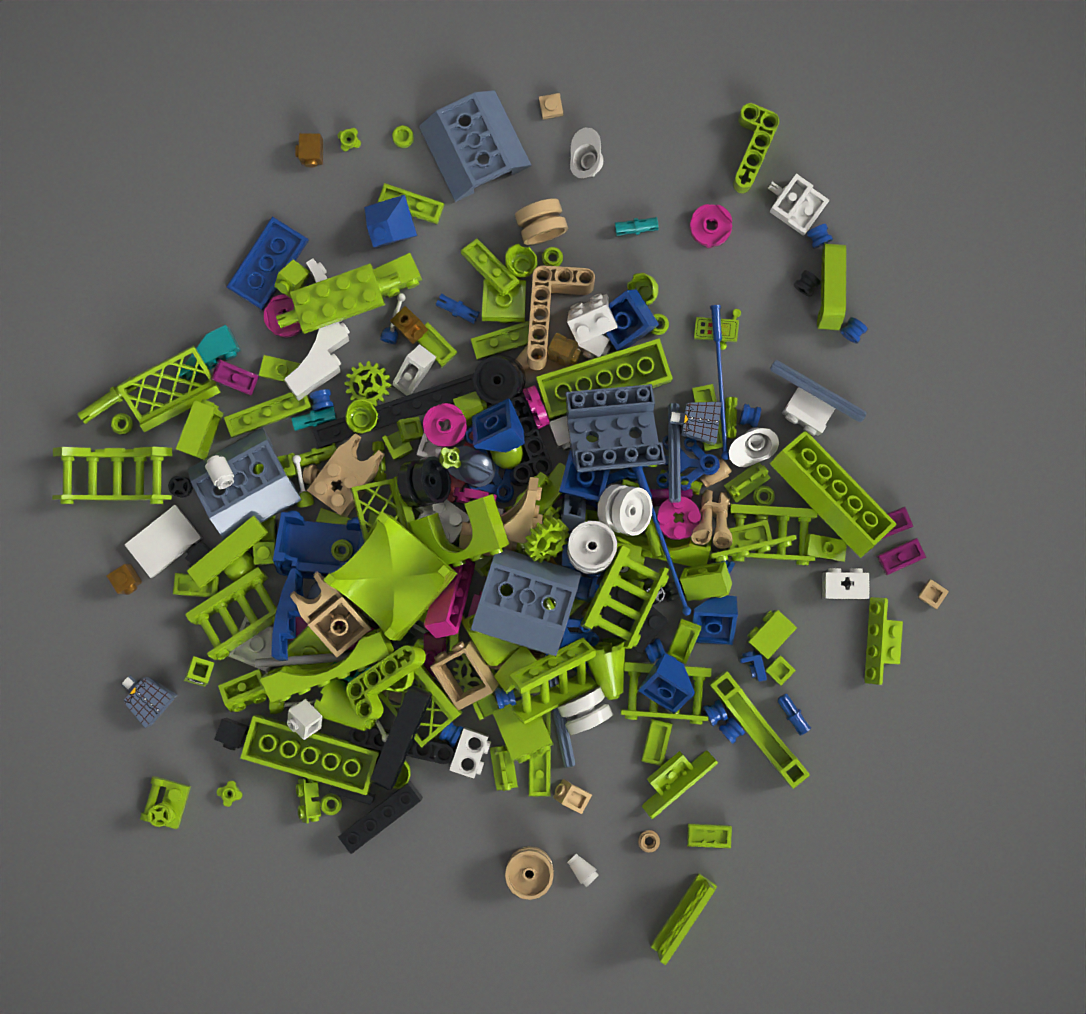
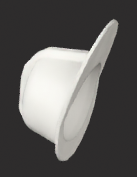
M585 127L575 133L572 139L570 170L577 178L595 177V174L603 166L601 140L597 131Z
M752 428L733 441L729 449V458L738 467L754 465L774 455L779 446L778 437L770 429Z

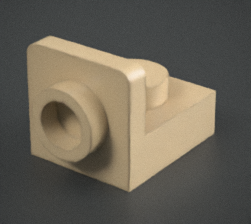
M563 779L556 787L553 798L562 805L582 814L592 795Z

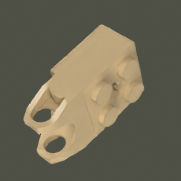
M356 433L337 448L307 489L308 492L343 517H348L355 507L351 488L371 483L377 475L380 462L385 455L378 450L368 460L359 461L356 451L362 437ZM338 483H341V486H343L341 490L336 489ZM365 490L357 492L359 500L366 492Z
M317 571L313 574V577L321 589L318 597L306 599L295 591L290 594V597L297 605L300 616L330 651L338 657L371 630L370 622L345 595L323 581L325 578ZM336 621H343L342 627L340 625H334Z

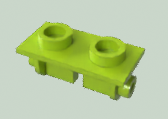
M758 462L732 479L724 487L737 503L771 477L768 475L767 468Z
M506 745L490 747L496 790L507 791L518 787L514 761H512Z
M298 778V784H296V795L300 797V806L297 809L298 817L307 824L309 823V818L311 822L319 821L321 816L320 801L311 800L312 797H319L318 781L307 778L306 782L305 779Z

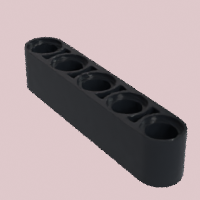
M413 684L409 687L370 782L389 791L393 789L431 701L432 693Z
M373 726L371 729L365 730L364 740H358L355 737L356 728L350 730L349 738L353 744L383 750L384 745L376 742V735L381 734L378 727ZM384 729L387 734H389L391 731L388 729ZM414 739L407 756L439 764H447L453 759L455 750L449 743L431 739L427 743L429 752L421 754L418 751L419 744ZM447 748L450 751V757L447 759L441 758L439 750Z

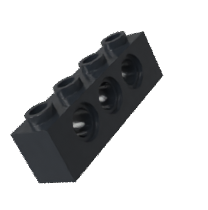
M409 781L405 786L398 789L343 831L338 838L349 853L352 854L418 804L423 797L413 783Z

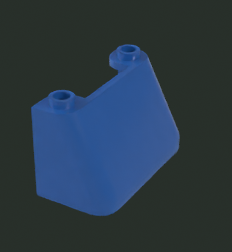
M297 511L281 512L273 556L277 573L288 577L290 570L295 568L303 574V578L315 579L313 574L317 571L324 578L329 573L337 571L364 545L358 517H353L347 521L346 525L305 521L303 516ZM340 539L349 541L353 547L352 556L345 561L335 559L331 553L333 543ZM340 546V553L345 554L346 548L344 546Z

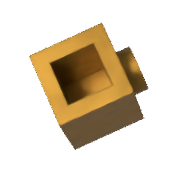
M299 133V145L295 146L296 158H299L302 165L311 168L323 165V138L321 134Z
M406 306L390 320L396 329L412 344L422 338L428 331L422 321Z
M123 564L106 575L117 594L129 595L138 589V585L143 583L131 564Z

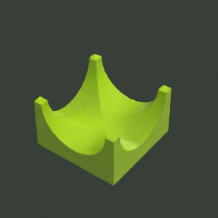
M382 512L377 517L378 522L374 531L364 545L346 564L337 571L329 573L323 581L341 592L368 614L381 627L384 635L390 640L400 641L458 573L394 517Z

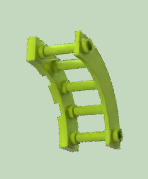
M53 448V457H61V461H63V495H52V500H60V504H74V500H150V504H163V500H172V495H161V463L164 461V457L172 456V448L95 449V452H91V448ZM74 457L86 458V462H88V495H72V461H74ZM99 458H111V462H113V495H97V462H99ZM124 458H134L133 461L136 462L135 495H121L122 462H124ZM147 458L153 461L152 495H144V465L147 462Z

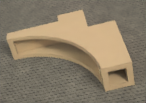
M530 477L523 497L513 508L500 515L510 544L503 547L505 549L516 551L517 542H528L525 537L531 535L530 529L536 528V523L538 522L542 524L543 515L539 514L540 505H535L536 500L540 501L542 487H538L539 478ZM470 522L462 523L459 548L466 549L472 539V526ZM487 552V553H484L483 555H485V556H490V553Z

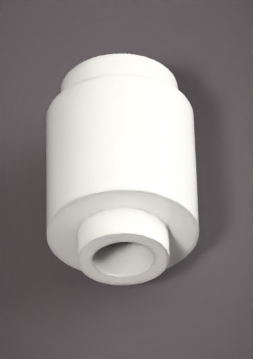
M215 455L207 460L205 468L213 484L218 489L227 488L234 483V474L225 457Z

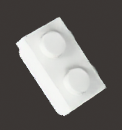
M600 293L590 298V301L584 304L582 302L576 303L568 311L567 323L577 344L617 328V323L609 308V297L607 294L602 295Z
M798 387L782 414L791 423H798L803 426L804 431L806 430L810 435L819 436L825 430V424L836 408Z

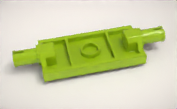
M370 263L290 292L294 310L276 315L277 320H279L277 322L281 329L299 322L302 332L306 334L384 306L382 294L386 290L401 286L400 277L396 272L379 279V277H376L373 266Z

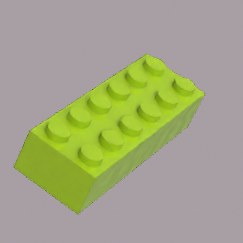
M660 338L536 377L549 421L567 416L566 392L652 384L653 389L669 384L673 380Z
M806 430L769 463L860 558L897 525Z
M257 714L252 717L240 759L367 795L370 792L372 785L370 779L380 757L381 750L358 746L351 741L320 732H315L303 740L288 727L286 722Z

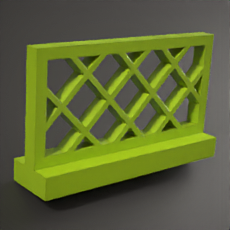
M194 345L117 385L118 390L140 422V427L144 432L192 408L194 400L201 402L202 399L207 400L220 393V385L218 382L211 380L212 374ZM193 353L197 359L195 367L182 364L184 357ZM168 365L178 366L176 377L163 374L165 367ZM181 367L193 370L191 381L178 378ZM196 371L206 374L209 379L202 384L193 382ZM149 375L158 376L157 387L144 384L145 378ZM162 378L174 381L172 391L159 388ZM177 382L189 384L188 391L183 394L174 392ZM130 385L139 386L138 396L128 395L124 388ZM143 388L155 391L153 401L140 398ZM158 392L169 394V401L164 404L155 402ZM138 403L150 404V411L141 415L137 409Z
M398 476L393 479L351 488L364 543L369 538L372 530L374 531L375 525L378 522L376 518L372 525L364 520V513L368 509L378 517L384 512L387 505L395 509V519L397 520L398 518V522L413 534L410 522L415 520L412 507L403 501L399 493ZM389 485L391 494L388 499L377 493L381 486ZM365 490L372 494L367 504L359 500L358 491ZM374 497L385 502L380 512L369 506Z
M423 664L414 670V678L418 681V687L421 688L422 686L424 690L432 693V707L427 708V710L431 711L430 723L421 722L420 724L430 726L429 736L424 740L418 734L415 736V741L421 748L463 713L461 710H457L449 696ZM385 689L383 691H387L386 696L383 692H380L378 696L391 712L397 716L399 711L396 708L401 707L405 693L408 690L402 692L401 705H394L389 701L390 691ZM434 711H442L448 717V720L443 724H433Z
M699 873L650 945L652 949L657 951L659 960L664 965L668 963L717 888L716 884Z

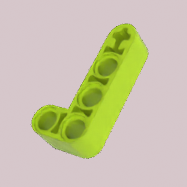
M752 103L745 104L738 117L742 127L754 132L733 181V187L738 193H746L751 189L779 125V117L776 113ZM749 112L753 114L754 118L747 119L744 113ZM771 121L773 127H766L763 122ZM760 139L764 141L765 146L760 147L756 145L755 141ZM747 159H754L757 165L750 166L747 163ZM747 173L749 175L745 185L741 184L744 174Z
M824 243L821 256V306L817 316V329L840 330L846 312V245Z
M403 646L348 683L346 693L358 718L377 720L382 716L383 705L378 694L425 662L426 654L422 648Z

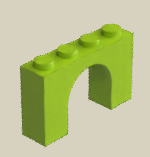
M493 494L464 504L472 526V539L466 549L458 548L450 543L445 535L438 513L411 521L410 525L414 536L447 565L453 564V567L466 564L465 559L471 558L472 562L484 558L483 554L487 552L490 553V556L503 552L502 548L510 544Z

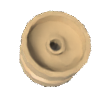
M558 199L538 201L523 207L515 213L518 226L524 228L521 231V236L525 245H535L552 240L568 230L565 218L559 216L562 213V208Z
M527 846L515 851L507 862L505 873L506 883L511 892L519 898L528 900L540 898L547 893L552 885L554 875L552 860L546 852L538 847ZM527 870H531V871H533V873H534V875H532V874L525 875V874H526V871H527Z

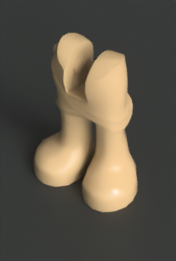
M705 490L701 500V522L693 529L691 539L698 545H705L711 540L713 516L716 518L713 544L720 549L728 548L733 541L732 533L727 527L726 520L730 499L726 492H721L718 503L712 502L713 491Z

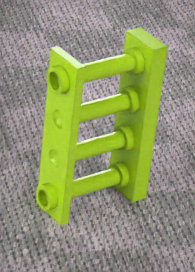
M730 504L728 514H734V518H736L735 527L743 526L747 515H754L757 522L768 520V516L777 517V521H779L778 539L787 537V521H790V518H798V522H800L799 556L786 555V547L779 548V545H777V554L758 553V550H756V553H749L750 555L745 557L728 556L732 557L731 561L744 562L745 558L796 561V565H809V561H815L814 556L804 555L809 522H811V519L817 518V512L814 509Z
M622 545L617 547L613 561L607 568L580 626L586 629L599 626L625 639L623 647L632 649L640 640L641 635L639 632L660 588L664 587L668 581L669 576L667 573L669 569L664 567L656 572L630 559L628 555L630 549ZM627 566L654 580L649 592L621 579L619 575L621 568ZM618 586L645 600L640 611L638 612L612 599L611 595H609L612 587ZM609 606L634 619L635 622L630 632L601 618L600 612L602 607Z
M259 567L185 614L191 623L199 624L204 629L214 647L207 654L216 661L229 656L230 651L274 624L277 608L263 586L264 581L269 578ZM252 589H256L269 612L259 620L245 598L246 593ZM233 601H238L251 624L242 631H239L227 610L228 605ZM215 613L221 615L233 636L221 643L209 622V617Z
M581 638L559 649L556 657L547 655L509 674V681L520 692L522 697V703L512 708L514 714L523 724H526L596 688L597 683L587 674L585 665L586 661L596 657V650L584 638ZM577 666V675L567 679V671ZM559 676V684L549 689V680ZM540 685L541 694L530 698V690Z
M625 662L624 671H628V675H630L628 709H620V714L625 715V719L638 720V716L688 719L690 724H703V721H708L707 715H701L703 681L706 680V677H711L712 668L685 666L688 676H693L692 680H695L692 714L679 713V709L673 714L672 712H658V703L651 699L649 711L636 710L638 676H641V672L649 673L655 664Z

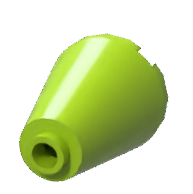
M617 637L602 639L603 642L593 646L596 650V657L587 661L597 686L601 687L608 700L619 698L620 694L623 693L625 648L623 645L625 642L622 638Z
M331 679V682L321 690L320 693L323 694L321 701L316 700L314 708L324 719L362 731L371 729L376 720L358 718L346 693L347 684L342 679Z

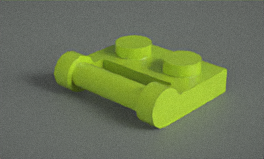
M152 776L150 782L152 784L140 820L149 822L148 813L155 806L160 786L166 787L162 803L171 805L174 811L172 821L164 826L178 829L191 786Z

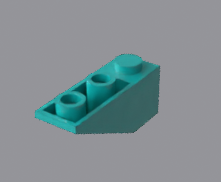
M227 325L206 334L196 348L209 370L215 368L218 359L231 360L241 351L231 329ZM193 353L185 364L195 367L197 359ZM181 368L179 376L190 380L193 370Z

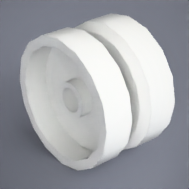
M615 484L606 488L602 493L598 503L597 514L599 522L607 525L613 532H621L633 536L642 533L649 525L653 505L651 497L646 490L639 487Z
M587 521L579 524L572 531L567 545V555L570 563L577 570L585 574H596L604 571L611 565L617 551V540L614 532L607 525L599 521ZM588 545H590L591 547L596 546V549L590 550L588 548Z
M600 686L557 707L561 717L574 716L565 724L570 735L591 729L613 715L609 704L597 705L605 697Z

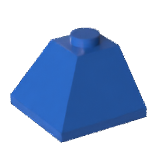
M405 195L364 207L367 229L374 248H380L417 236Z
M509 398L472 416L473 443L475 448L506 453L525 444L523 427Z
M570 451L559 492L599 502L602 493L606 489L610 469L577 472L573 463L572 452Z
M737 596L711 597L694 609L692 623L702 626L695 643L733 645L738 617Z
M667 653L655 663L638 689L640 693L673 714L695 694L684 664Z

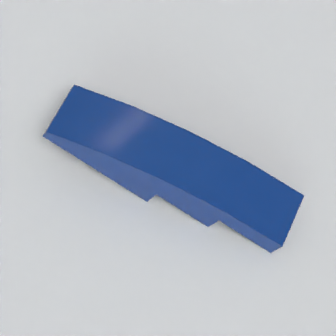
M295 568L289 572L275 615L271 656L278 661H288V639L296 638V617H301L297 605L290 597L293 591L303 596V574Z

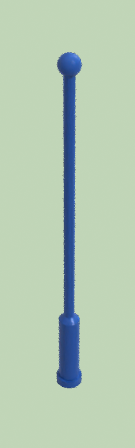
M711 305L713 340L716 342L720 402H722L723 453L721 457L723 460H728L729 453L727 451L720 341L722 340L721 305Z
M643 466L632 467L639 487L646 490L652 499L642 469ZM652 506V518L683 605L682 612L684 615H690L691 609L685 601L654 507Z

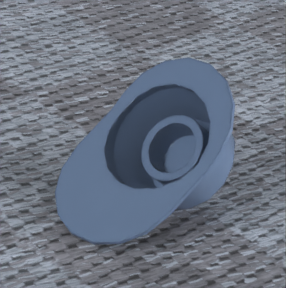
M464 445L457 446L460 450L459 460L461 461V466L457 469L449 467V473L456 479L472 486L481 487L489 484L494 478L496 471L492 458L474 448Z

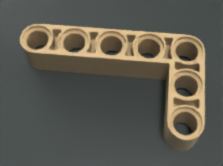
M538 266L535 268L532 280L527 363L532 370L543 369L547 362L551 293L590 294L594 289L595 275L592 270L559 266ZM545 277L547 280L540 281L538 278ZM564 278V279H567L568 281H567V282H561V281H559V280ZM588 280L589 283L584 284L580 281ZM539 296H542V297H545L546 299H544V300H538V299H536V298L539 297ZM536 316H543L544 319H542V320H537L535 317H536ZM536 335H540L543 338L541 340H537L533 337ZM540 355L542 358L535 360L532 356Z

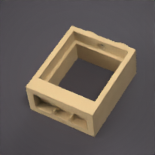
M472 640L465 644L463 642L456 644L452 647V651L448 653L445 651L439 653L434 657L435 661L430 666L458 711L493 693L499 685ZM463 653L466 654L483 683L466 692H463L445 664Z

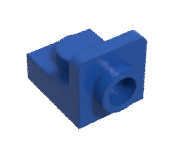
M580 576L575 599L590 602L599 587L596 584L597 577L589 579Z
M755 651L742 653L743 657L738 658L739 663L752 661V665H749L752 678L756 677L758 682L767 680L761 654H755Z

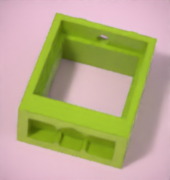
M204 399L201 402L194 400L177 444V450L202 460L207 458L224 414L218 410L219 406Z

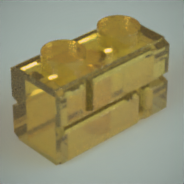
M559 333L554 335L547 349L548 359L555 363L560 362L559 365L569 367L572 364L576 365L581 355V350L578 349V342L570 338L566 339L565 336Z

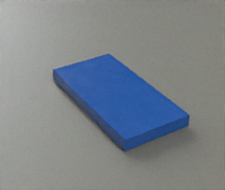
M272 216L228 283L227 288L259 309L264 310L277 290L274 285L278 273L292 260L296 261L308 243V238Z

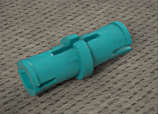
M657 217L648 219L633 218L631 221L615 222L616 236L626 234L640 235L642 232L659 230Z
M334 407L317 412L312 410L309 414L292 417V424L294 430L297 431L336 420L337 417Z

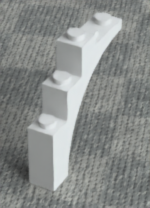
M313 258L306 262L307 269L310 271L315 283L328 279L325 275L327 271L321 262L316 263ZM341 321L319 328L316 341L307 357L296 370L284 379L286 385L298 401L340 373L339 365L341 363L335 354H330L349 342L348 334L350 332L343 322L340 323Z

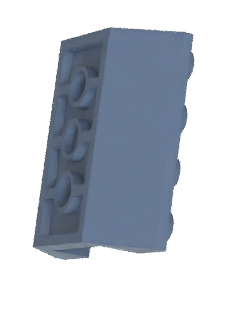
M495 90L475 92L436 110L419 126L455 202L474 194V188L511 171L512 175L531 167V163ZM462 117H468L471 119V123L464 127L459 124V120ZM482 154L490 158L486 164H480L477 159Z
M652 384L566 392L567 425L573 463L577 472L665 464L662 442H658L653 414L655 400ZM637 431L640 433V437L632 438L629 433ZM594 435L598 440L592 443L587 441L586 437Z
M264 428L212 455L225 457L234 474V483L225 489L224 494L220 496L215 494L217 486L213 484L205 468L207 460L212 456L188 468L190 481L208 517L223 539H226L252 516H256L260 523L302 500L277 458ZM257 464H263L264 470L260 474H254L253 472Z
M502 548L503 552L495 554L471 630L556 657L578 589L581 572L546 561L542 563L538 560L533 561L530 556ZM503 585H509L513 589V593L510 596H503L501 594L500 588ZM547 598L553 599L556 604L555 608L547 610L543 606V601Z

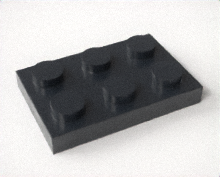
M618 586L612 587L609 593L612 599L638 612L645 601ZM603 606L600 612L601 618L629 632L635 622L634 619L609 606ZM653 606L639 632L641 635L640 640L635 647L633 646L638 653H642L668 621Z

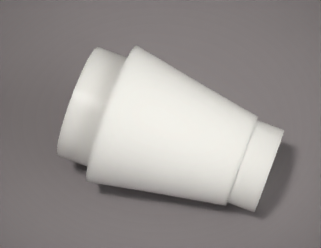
M578 854L574 855L567 862L580 884L583 883L586 887L599 876L596 872L597 869L579 857Z

